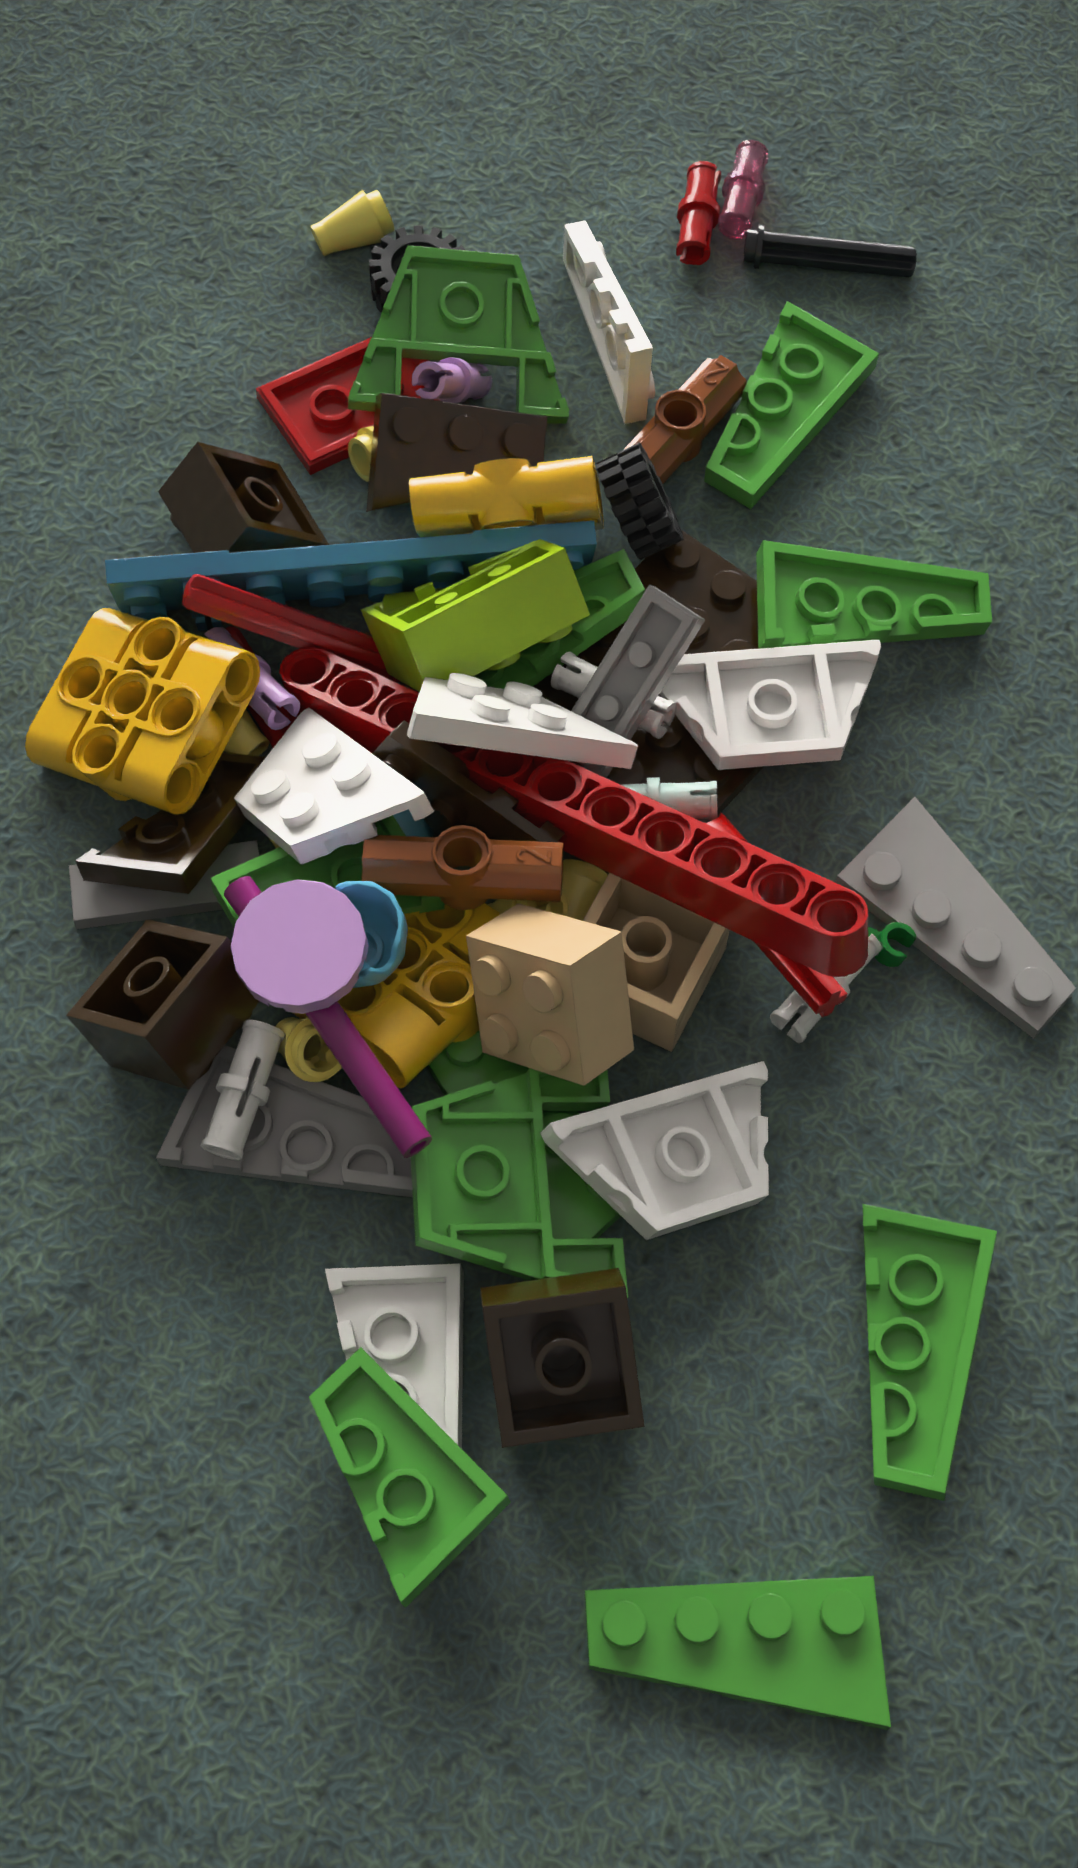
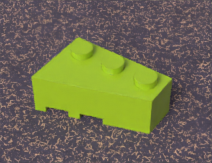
M538 539L468 567L471 576L441 591L436 592L433 582L416 587L414 590L418 600L383 613L379 603L360 609L384 662L387 673L420 692L425 677L449 680V676L452 673L475 676L486 669H502L515 663L521 657L520 651L538 642L548 643L568 635L573 630L572 624L589 616L590 613L566 549Z

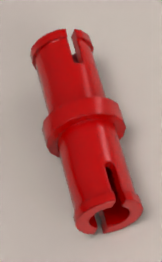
M699 161L690 165L687 170L685 197L682 198L678 205L677 219L681 224L679 241L676 246V255L680 256V261L685 264L702 265L708 261L711 253L712 229L719 222L720 206L716 199L721 172L720 170L717 171V166L709 161Z

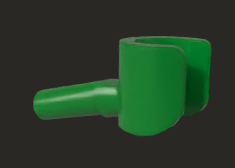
M892 922L886 925L882 931L868 927V937L873 934L882 946L879 954L874 956L875 959L888 967L901 965L907 956L901 951L893 949L887 939L896 940L900 944L910 947L916 940L914 930L902 922Z

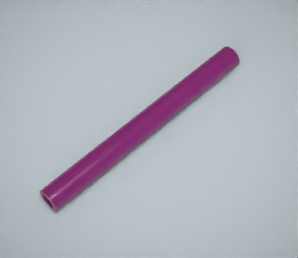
M244 876L232 882L224 891V896L239 917L250 900L262 892L252 877ZM338 1001L328 1008L305 1013L403 1157H412L425 1149L431 1143L432 1136Z

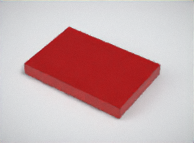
M372 337L256 388L257 399L310 475L349 458V441L357 437V433L361 428L374 426L375 411L348 409L349 392L353 382L356 380L364 354ZM402 358V396L421 398L415 391L425 387L423 385L412 386V374L420 363L430 360Z

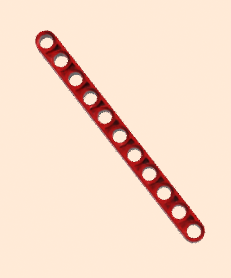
M304 647L295 650L287 655L280 664L279 673L284 689L294 695L300 702V709L296 718L309 707L370 753H373L404 720L410 724L419 695L418 692L316 647ZM436 742L465 762L469 770L470 780L478 786L492 793L500 787L519 800L518 806L514 811L535 826L540 828L546 821H549L565 832L564 836L558 841L563 842V851L821 974L832 977H845L856 973L864 966L868 957V907L864 899L853 890L570 761Z

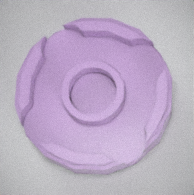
M300 879L272 885L250 900L235 923L231 942L236 972L253 997L266 1005L270 1004L277 1008H284L285 1012L300 1014L328 1008L347 995L359 979L358 974L363 968L364 959L366 961L369 947L361 915L344 893L324 882Z

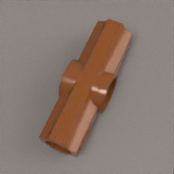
M722 355L716 359L707 358L679 390L666 392L659 397L655 406V416L624 448L626 449L641 443L662 484L667 481L683 462L690 461L699 454L703 439L742 397L747 380L739 372L737 364Z
M466 825L453 826L443 831L438 837L378 835L370 839H364L362 881H373L394 895L439 897L444 904L458 910L475 909L483 905L488 899L561 902L563 842L491 840L476 827ZM459 866H470V867H473V868H471V869H469V870H456V869H454V868L459 867Z

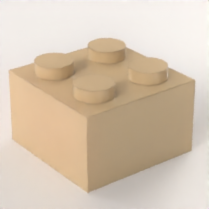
M609 873L583 921L622 931L632 1033L672 1052L726 949L730 930Z
M518 903L466 935L483 1053L585 1086L634 1050L622 931Z

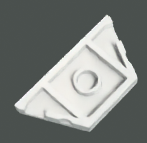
M880 639L684 654L659 694L662 698L672 700L677 704L675 715L718 770L841 760L881 650Z
M460 673L450 674L449 680L424 678L407 731V736L411 739L631 769L638 745L543 698L542 692L537 688L518 682H507L505 689L488 687L484 681Z
M309 707L300 713L234 797L243 815L301 865L328 855L341 846L354 845L364 841V839L378 836L374 822L409 809L414 821H417L434 812L424 791Z
M764 1061L554 1121L547 1125L541 1132V1136L544 1142L640 1235L649 1240L753 1206L769 1195L768 1164L764 1158V1147L768 1142V1117L761 1116V1086L768 1081V1069Z

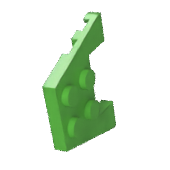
M407 245L383 306L382 314L364 354L356 380L353 382L349 392L348 409L375 411L376 395L380 393L401 395L402 358L440 361L448 357L463 359L467 363L516 367V412L546 416L547 423L566 424L569 418V408L565 397H561L555 378L556 368L551 353L546 350L538 326L540 319L519 255Z
M529 1068L526 1073L496 1083L490 1080L412 1106L413 1111L432 1136L431 1143L421 1152L411 1157L415 1246L530 1281L619 1268L626 1286L628 1299L623 1238H553L545 1142L541 1136V1132L544 1130L543 1111H592L608 1106L610 1103L608 1070L583 1086Z

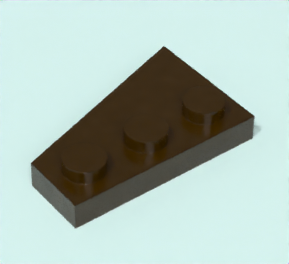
M389 393L376 395L366 512L410 503L409 480L411 478L459 472L473 474L475 465L497 459H526L531 467L537 466V463L544 461L547 417Z
M405 720L372 753L424 791L434 810L424 820L439 835L453 826L461 825L476 827L491 840L558 842L565 834V832L549 821H546L538 828L514 810L517 808L519 800L499 787L492 793L471 781L465 762L438 743L409 738L407 736L409 723Z
M222 753L200 796L187 812L175 815L160 810L146 820L135 816L118 829L122 837L119 842L102 854L100 851L92 848L77 859L76 864L83 881L190 894L247 820L234 797L266 757Z

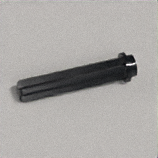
M758 224L757 229L747 228L743 262L754 263L753 268L759 269L760 262L900 277L913 276L917 261V251L910 246L765 232L764 224Z

